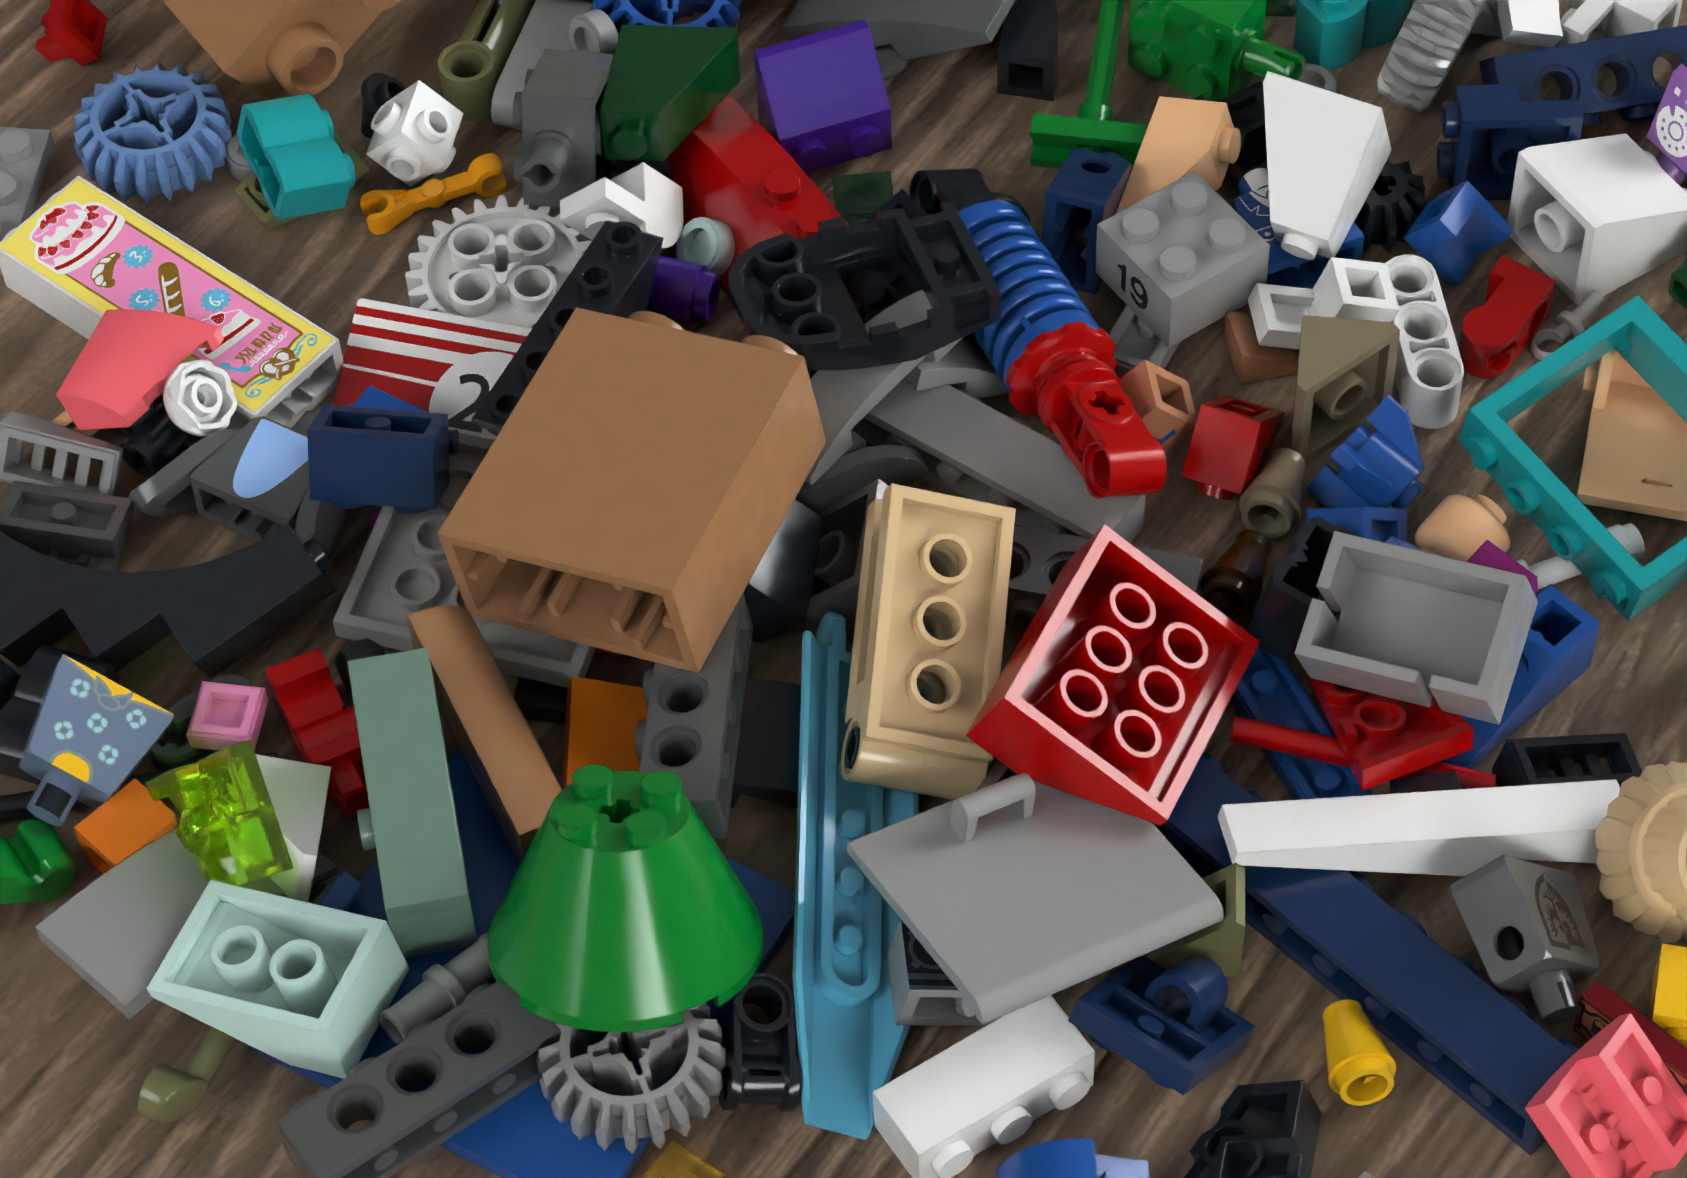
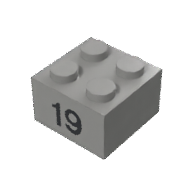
M1193 171L1097 224L1096 273L1157 337L1170 348L1226 316V312L1235 311L1248 303L1247 298L1256 283L1267 284L1270 245L1196 171Z

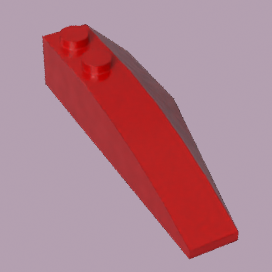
M729 94L668 156L672 181L682 187L685 225L694 218L706 217L725 223L733 233L735 241L733 260L728 269L720 276V287L730 299L729 271L736 258L746 249L784 233L798 240L818 233L817 222L841 216L789 153Z

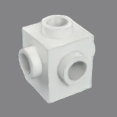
M418 80L385 102L376 112L371 122V129L374 130L366 155L410 187L431 174L438 176L447 169L454 159L456 148L453 146L464 113Z

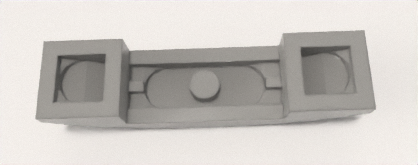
M920 290L889 306L864 326L868 334L870 327L895 322L899 329L926 320L927 310L932 309L924 291ZM961 339L912 361L863 369L818 370L810 381L827 442L805 482L812 486L853 446L851 429L926 356L935 362L940 361Z

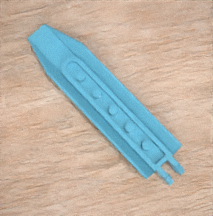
M828 611L821 618L820 624H818L816 638L812 632L805 630L802 639L793 991L800 1063L803 1123L866 1140L874 1124L872 1092L889 1083L911 1025L895 1024L887 957L900 917L846 852L847 843L919 814V794L847 781L842 777L841 754L845 734L849 724L845 723L852 653L846 651V619L843 618V615Z

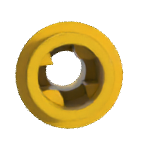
M1345 999L1330 1004L1322 1014L1330 1088L1337 1094H1340L1341 1099L1350 1105L1364 1106L1382 1100L1394 1087L1393 1077L1397 1069L1396 1062L1364 1013L1359 1002Z

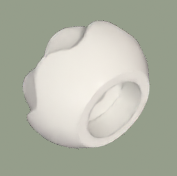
M200 359L178 365L166 381L163 393L164 406L169 418L179 429L192 435L204 437L225 430L229 426L230 417L237 408V401L231 386L230 377L226 371L214 366L208 360Z

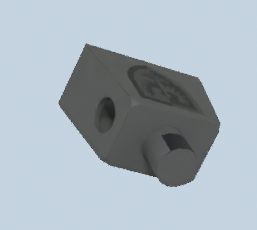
M1501 855L1449 886L1491 981L1498 988L1533 996L1542 1023L1545 1025L1566 1022L1580 1014L1582 1007L1573 985L1596 973L1600 960L1575 874Z

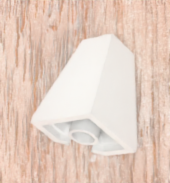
M1267 71L1263 81L1269 208L1270 222L1276 240L1281 242L1280 246L1283 250L1296 257L1314 260L1317 254L1330 259L1335 257L1392 150L1382 108Z

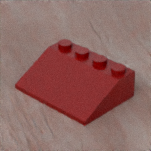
M1104 524L1065 563L965 736L1016 774L1027 773L1033 781L1161 826L1172 813L1260 641Z

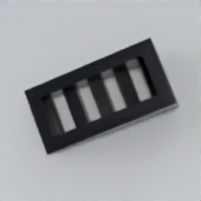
M1626 733L1507 739L1492 767V774H1496L1495 783L1497 787L1616 779L1621 788L1622 782L1632 776L1639 777L1642 773ZM1599 758H1606L1612 774L1604 773ZM1580 763L1585 776H1580L1575 764ZM1549 769H1554L1556 777L1551 776Z

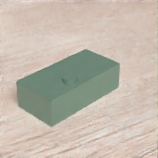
M428 647L349 660L347 664L370 807L357 810L358 824L363 850L376 848L389 927L405 959L468 948L477 941V934L440 708Z

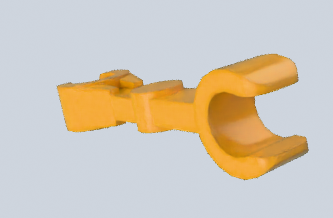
M488 153L475 158L470 163L466 172L442 180L431 179L424 182L422 186L408 191L405 189L369 191L360 199L362 213L367 216L366 222L369 231L376 235L385 234L412 216L415 211L427 207L439 208L446 201L473 192L482 197L498 196L507 189V181L502 173L503 165L496 154Z

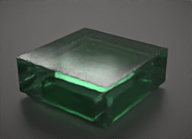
M891 171L832 176L834 208L849 225L863 224L893 197Z

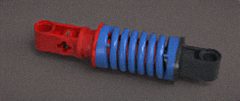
M975 168L917 171L910 183L909 196L928 215L940 213V203L953 202L1001 292V319L972 334L978 345L985 352L988 361L995 368L997 375L1004 382L1009 392L1008 398L1015 409L1021 414H1030L1037 417V419H1041L1044 426L1056 435L1064 453L1072 460L1084 479L1088 492L1094 498L1149 495L1160 492L1164 486L1167 474L1165 453L1159 441L1151 435L1135 411L1131 399L1122 391L1120 379L1114 372L1117 364L1114 358L1115 344L1109 334L1100 328L1090 315L1089 310L1080 300L1079 295L1072 288L1059 265L1051 257L1049 250L1041 242L1022 204L1010 195L990 192L982 174Z

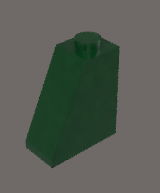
M621 25L599 112L605 159L664 161L740 82L742 74L737 28Z

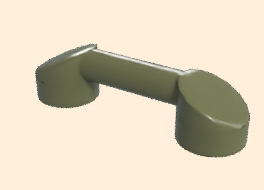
M211 1027L184 1072L162 1063L156 1065L148 1074L141 1088L138 1098L139 1114L159 1123H171L188 1115L203 1100L210 1081L236 1038Z

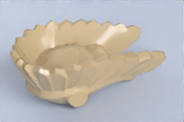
M1671 761L1666 766L1664 764L1645 766L1639 777L1632 776L1622 782L1618 797L1608 804L1607 816L1602 818L1595 831V843L1599 851L1596 865L1602 873L1599 890L1606 899L1612 900L1613 915L1624 922L1632 923L1635 931L1648 935H1657L1663 943L1676 942L1682 937L1687 939V763Z

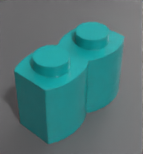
M1298 0L1293 48L1303 55L1309 64L1322 66L1328 71L1341 68L1357 58L1363 48L1377 47L1396 39L1411 10L1412 0Z
M310 94L243 104L237 136L244 157L252 171L258 176L262 193L274 216L280 220L345 208L349 189L355 185V168L349 154L342 153L337 143L333 140L334 128L329 113L326 110H321Z

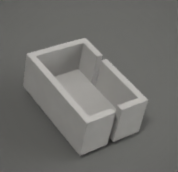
M1334 531L1316 585L1325 601L1312 598L1294 653L1309 677L1425 707H1430L1432 697L1434 696L1442 711L1500 725L1538 604V600L1527 577L1517 573ZM1331 610L1333 612L1341 613L1338 622L1334 617L1333 613L1331 612Z

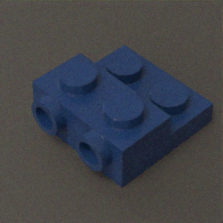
M1518 84L1457 86L1455 101L1443 102L1442 106L1444 138H1450V142H1438L1436 163L1438 178H1448L1449 189L1468 180L1487 201L1511 200L1519 151L1531 146L1580 140L1584 119L1581 100L1520 101Z

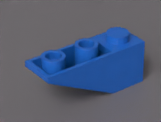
M1550 584L1536 596L1538 604L1500 725L1461 716L1474 728L1473 747L1469 751L1440 762L1473 769L1590 668L1600 622Z

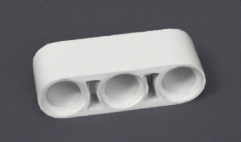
M1403 254L1393 257L1386 262L1400 309L1392 321L1400 329L1394 381L1401 406L1408 411L1411 422L1424 429H1439L1446 427L1454 421L1458 413L1464 376L1463 362L1438 276L1433 265L1422 257Z

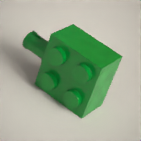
M1130 0L1128 66L1139 70L1149 77H1155L1187 91L1195 97L1203 95L1207 101L1218 102L1243 90L1254 75L1265 79L1267 71L1298 81L1304 68L1305 57L1264 40L1267 0Z

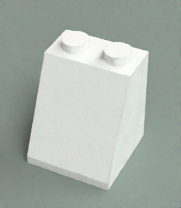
M1626 133L1527 147L1519 151L1507 220L1513 228L1510 238L1550 278L1556 280V285L1578 306L1593 290L1599 291L1604 296L1687 252V189L1681 188L1660 167L1656 158L1650 152L1640 148Z

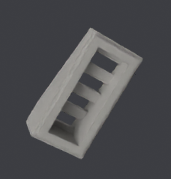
M11 411L0 421V482L13 485L14 481L115 496L123 448L44 419ZM25 441L34 443L31 462L22 460ZM47 447L56 449L53 470L44 468ZM69 452L79 454L75 478L65 475ZM92 458L103 460L98 487L87 483Z

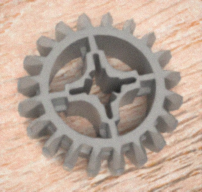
M1416 0L1377 78L1378 92L1389 97L1391 102L1404 109L1409 107L1419 113L1428 109L1454 65L1486 0Z
M706 1002L683 1011V1023L652 1030L603 1032L578 1029L555 1023L559 1029V1042L539 1049V1054H537L538 1070L542 1074L540 1079L543 1097L551 1102L553 1115L559 1123L570 1121L572 1132L579 1141L595 1132L597 1144L601 1146L604 1152L616 1138H624L625 1148L632 1155L639 1144L638 1139L651 1137L652 1143L661 1149L665 1143L664 1131L671 1128L687 1137L688 1131L691 1129L689 1115L707 1119V1114L710 1111L709 1097L720 1096V1091L723 1087L720 1072L726 1067L725 1048L720 1044L723 1042L722 1029L716 1019H711L710 1008ZM608 1033L602 1041L591 1045L598 1038ZM623 1046L628 1048L631 1059L636 1060L640 1067L641 1075L636 1074L632 1061L627 1060V1057L624 1055ZM681 1066L678 1072L676 1073L675 1068ZM674 1075L667 1083L655 1089L662 1079Z

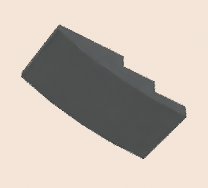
M799 0L781 29L790 40L866 20L870 28L874 47L891 44L904 61L991 43L1015 0Z

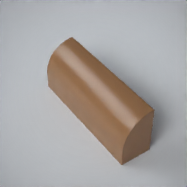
M451 605L432 607L407 615L413 648L428 647L439 708L520 865L557 794L562 791V788L471 613L463 607Z

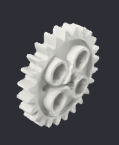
M499 195L495 208L487 209L480 199L474 200L475 213L469 215L455 207L452 209L454 222L451 225L443 221L434 220L432 225L435 237L419 235L417 238L419 252L409 253L410 271L405 273L411 307L533 329L592 242L588 241V237L560 221V214L554 217L552 207L540 206L536 211L532 210L530 205H524L523 197L516 207H508L504 195Z

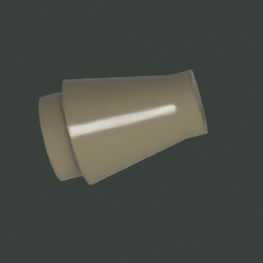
M1289 448L1274 450L1266 465L1241 495L1239 501L1241 517L1248 529L1256 530L1267 538H1278L1285 535L1298 524L1301 517L1302 479L1306 468L1305 460L1298 452Z

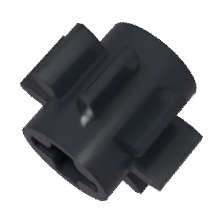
M162 402L156 408L151 404L149 410L130 427L119 428L127 435L119 447L123 448L122 458L140 475L150 478L188 449L189 446L186 443L193 435L182 431L171 421L166 412L164 402Z

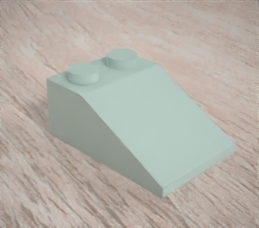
M210 880L148 985L147 991L152 998L289 1065L344 1079L361 1059L380 1024L378 1014L389 1007L409 970V966L385 920Z

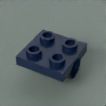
M1190 955L1167 970L1146 956H1139L1076 1000L1068 1019L1070 1023L1089 1034V1037L1095 1044L1106 1050L1117 1052L1145 1070L1149 1078L1155 1083L1174 1089L1183 1096L1246 1047L1255 1028V1025L1224 1006L1228 994L1227 979L1222 969L1213 960L1201 955ZM1180 989H1182L1187 994L1190 1002L1186 998H1184Z

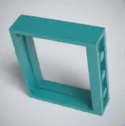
M1638 295L1468 410L1458 442L1473 457L1471 464L1480 470H1485L1500 485L1510 505L1518 513L1528 515L1547 535L1548 542L1554 552L1562 559L1571 561L1590 581L1596 596L1599 599L1604 596L1627 621H1630L1687 580V537L1642 567L1506 423L1613 349L1687 423V344Z

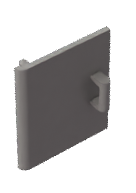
M1027 773L1014 775L847 843L846 852L960 991L962 994L961 1008L963 1013L967 1017L976 1015V1018L982 1025L1218 923L1224 918L1222 905L1217 895L1153 823L1033 781Z

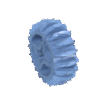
M159 61L153 70L143 71L136 64L132 74L123 76L114 72L113 81L110 85L96 83L94 97L81 99V113L74 116V135L76 138L74 146L78 158L81 159L85 173L88 174L90 181H97L104 192L116 191L123 201L130 199L135 194H139L144 202L148 204L154 195L163 194L171 202L173 192L180 189L193 194L196 180L212 181L213 168L225 166V147L232 138L230 129L232 121L229 108L225 106L222 94L218 91L216 84H208L202 72L189 75L182 64L176 66L171 71H167Z

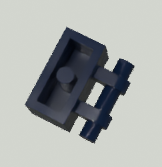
M323 405L307 430L310 500L331 502L335 507L343 509L378 505L391 506L394 510L406 514L421 513L428 509L435 510L450 484L449 454H456L458 451L459 432L457 429H448V414Z

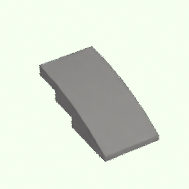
M230 801L196 816L144 846L91 882L35 926L40 941L129 1020L154 999L148 993L147 987L210 880L289 898L265 872L236 846L240 819L227 817ZM319 851L317 853L311 889L318 881L339 873L338 867Z

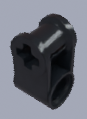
M767 973L754 974L743 989L727 1001L719 1012L718 1023L721 1026L723 1042L720 1044L725 1048L726 1067L720 1072L723 1087L720 1091V1096H718L720 1107L723 1110H736L739 1104L777 1105L780 1112H793L797 1106L800 1092V1063L795 1041V1003L789 987L775 975ZM743 1004H756L762 1008L768 1017L769 1024H760L751 1020L744 1012Z

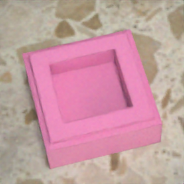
M202 681L186 734L190 747L254 754L269 702L266 688Z

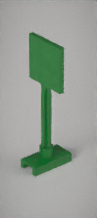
M1102 0L1086 99L1085 103L1079 106L1077 117L1033 113L1030 129V139H1033L1030 159L1031 166L1060 169L1073 149L1082 148L1098 153L1103 151L1115 152L1131 164L1132 171L1148 125L1112 121L1113 111L1109 107L1126 0Z

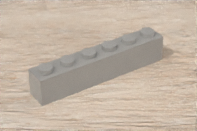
M903 378L852 428L853 431L865 440L866 447L888 444L907 446L918 450L930 470L928 476L920 479L949 495L1016 508L1015 526L1091 538L1105 524L1130 544L1144 528L1145 495L1094 498L1088 492L1084 479L1074 463L1064 453L1061 444L1033 430L1022 419L1008 417L982 403L978 397L967 390H958L945 384L941 387L915 391Z

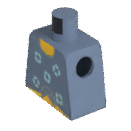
M63 654L48 681L19 763V767L24 772L41 780L27 805V809L38 819L54 826H62L76 800L96 810L116 794L157 744L171 723L174 714Z

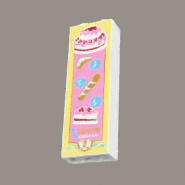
M79 175L62 190L50 196L42 207L17 228L9 231L0 242V268L6 286L88 340L106 310L132 309L165 312L217 326L224 337L221 345L215 351L207 348H197L180 364L200 359L208 360L214 366L227 372L234 390L237 408L230 417V424L226 429L243 428L253 418L262 416L292 428L306 411H312L337 388L342 363L344 362L338 338Z

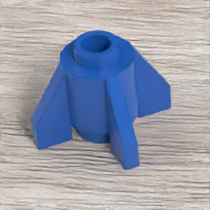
M1387 395L1366 419L1377 431L1374 433L1365 423L1361 424L1330 455L1332 457L1330 461L1341 471L1338 473L1327 464L1305 488L1323 505L1337 508L1392 507L1406 509L1426 487L1417 479L1425 469L1409 413L1395 399Z

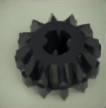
M1388 157L1354 221L1364 235V253L1372 245H1381L1390 253L1396 241L1407 243L1403 239L1427 205V202H1425L1423 176L1412 174L1409 161L1392 164Z

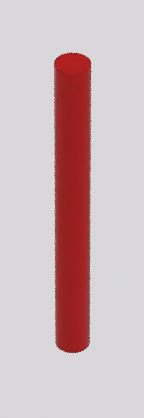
M1235 715L1229 741L1350 768L1337 738ZM1438 762L1396 779L1455 770L1462 789L1494 787L1496 774Z

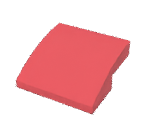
M1631 1013L1620 1015L1585 1043L1548 1079L1524 1108L1572 1178H1650L1654 1172L1675 1168L1687 1152V1096Z

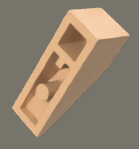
M1159 96L1116 214L1193 171H1196L1217 191L1223 183L1229 163L1234 164L1237 161L1241 148L1240 130L1233 126L1227 103Z

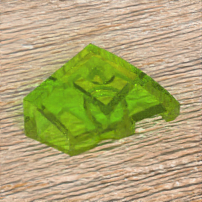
M251 740L227 746L197 762L173 768L146 782L148 792L154 801L169 797L181 815L180 825L175 834L184 848L197 859L201 873L207 883L210 880L245 887L294 868Z

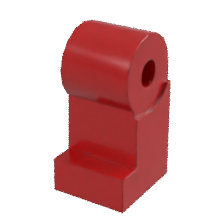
M1502 255L1490 270L1485 305L1470 310L1462 322L1459 352L1464 370L1470 375L1479 378H1493L1503 374L1515 362L1533 336L1549 318L1556 280Z

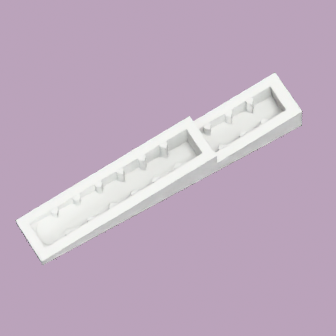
M1613 779L1224 804L1221 806L1217 818L1232 864L1467 876L1501 855L1521 860L1596 863L1599 851L1596 848L1595 831L1602 818L1607 816L1608 804L1618 797L1620 786L1617 780Z

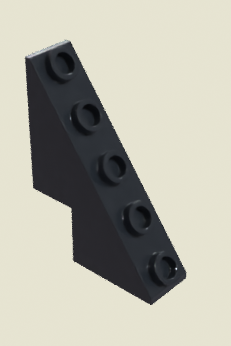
M605 221L473 415L471 424L496 433L501 431L576 308L628 318L631 314L638 311H647L664 238L641 231L636 224L631 222Z

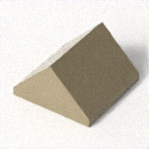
M1302 315L1290 449L1298 452L1304 458L1305 463H1308L1352 434L1361 424L1369 423L1366 419L1387 395L1392 397L1400 329L1392 322Z

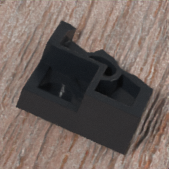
M1297 1080L1237 1085L1221 1107V1115L1218 1122L1213 1128L1202 1133L1189 1151L1195 1163L1184 1178H1311L1322 1113L1305 1082Z

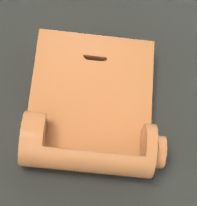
M1613 349L1587 367L1585 371L1582 390L1594 392L1577 499L1582 504L1687 521V423Z

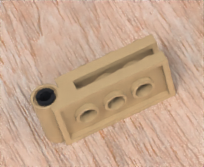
M893 483L884 490L883 500L875 499L868 505L845 723L849 724L845 734L841 754V773L844 780L954 800L976 791L986 777L988 763L993 760V756L965 735L1001 674L1016 508ZM932 565H934V566L937 568V570L939 571V573H937V572L933 569ZM924 625L932 631L934 637L927 632ZM917 687L925 692L928 701L920 695Z

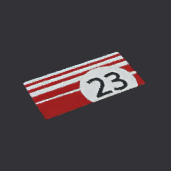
M360 298L356 304L333 405L347 406L351 403L354 404L366 388L371 385L428 413L448 414V429H457L459 433L495 440L499 433L471 424V419L532 329Z

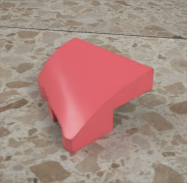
M106 310L56 393V396L79 430L130 427L149 410L153 401L164 393L168 377L182 361L197 348H207L215 351L221 345L224 337L217 326L185 316L148 310Z

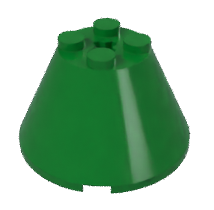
M587 765L575 770L572 774V784L565 787L554 798L499 905L488 931L489 966L497 983L505 982L517 992L520 997V1006L535 1015L578 1029L603 1032L644 1031L683 1023V1011L701 1005L713 998L714 1003L719 1007L740 992L750 981L761 961L763 925L756 905L682 791V780L678 775L669 771H654L651 773L612 771L603 765Z

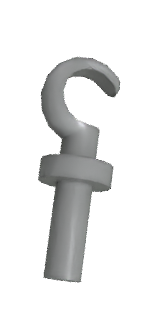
M1593 290L1572 312L1567 310L1561 311L1555 318L1557 324L1555 329L1547 328L1540 330L1531 339L1530 350L1533 356L1538 360H1542L1553 353L1544 352L1538 348L1544 341L1554 340L1563 343L1568 337L1575 338L1584 332L1585 328L1582 323L1604 301L1603 295L1599 291Z

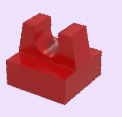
M51 0L49 11L41 19V25L45 28L44 33L47 36L37 40L35 49L49 62L72 57L81 66H85L100 57L108 17L89 0Z

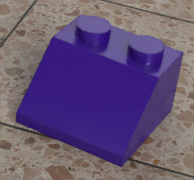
M866 20L754 51L759 123L789 153L805 173H812L819 169L856 158L868 157L877 152L892 148L891 108L870 28Z

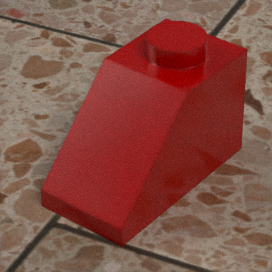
M1229 395L1202 403L1181 476L1198 481L1196 490L1211 497L1232 500L1234 493L1243 494L1261 471L1282 424L1285 412Z

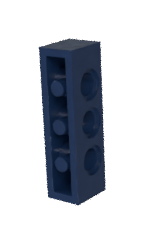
M1687 25L1491 57L1479 61L1482 84H1518L1520 101H1543L1539 94V84L1545 75H1549L1559 84V100H1581L1584 116L1582 127L1602 124L1600 112L1618 109L1622 110L1623 120L1655 115L1658 109L1657 103L1661 102L1667 87L1660 85L1655 80L1653 64L1660 56L1670 63L1672 72L1681 63L1687 67ZM1601 66L1611 69L1616 77V89L1610 97L1601 93L1596 84V74Z

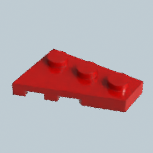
M1305 671L1361 791L1469 751L1473 747L1474 728L1460 715L1442 711L1434 696L1432 697L1430 707H1425L1313 679Z

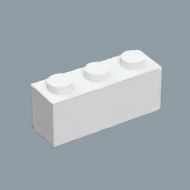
M1052 995L1000 1017L872 1092L874 1126L912 1178L954 1177L962 1172L978 1153L997 1142L999 1144H1008L1018 1139L1029 1129L1032 1121L1054 1108L1058 1110L1067 1109L1078 1103L1088 1093L1090 1087L1094 1084L1095 1051L1076 1026L1068 1021L1069 1017Z

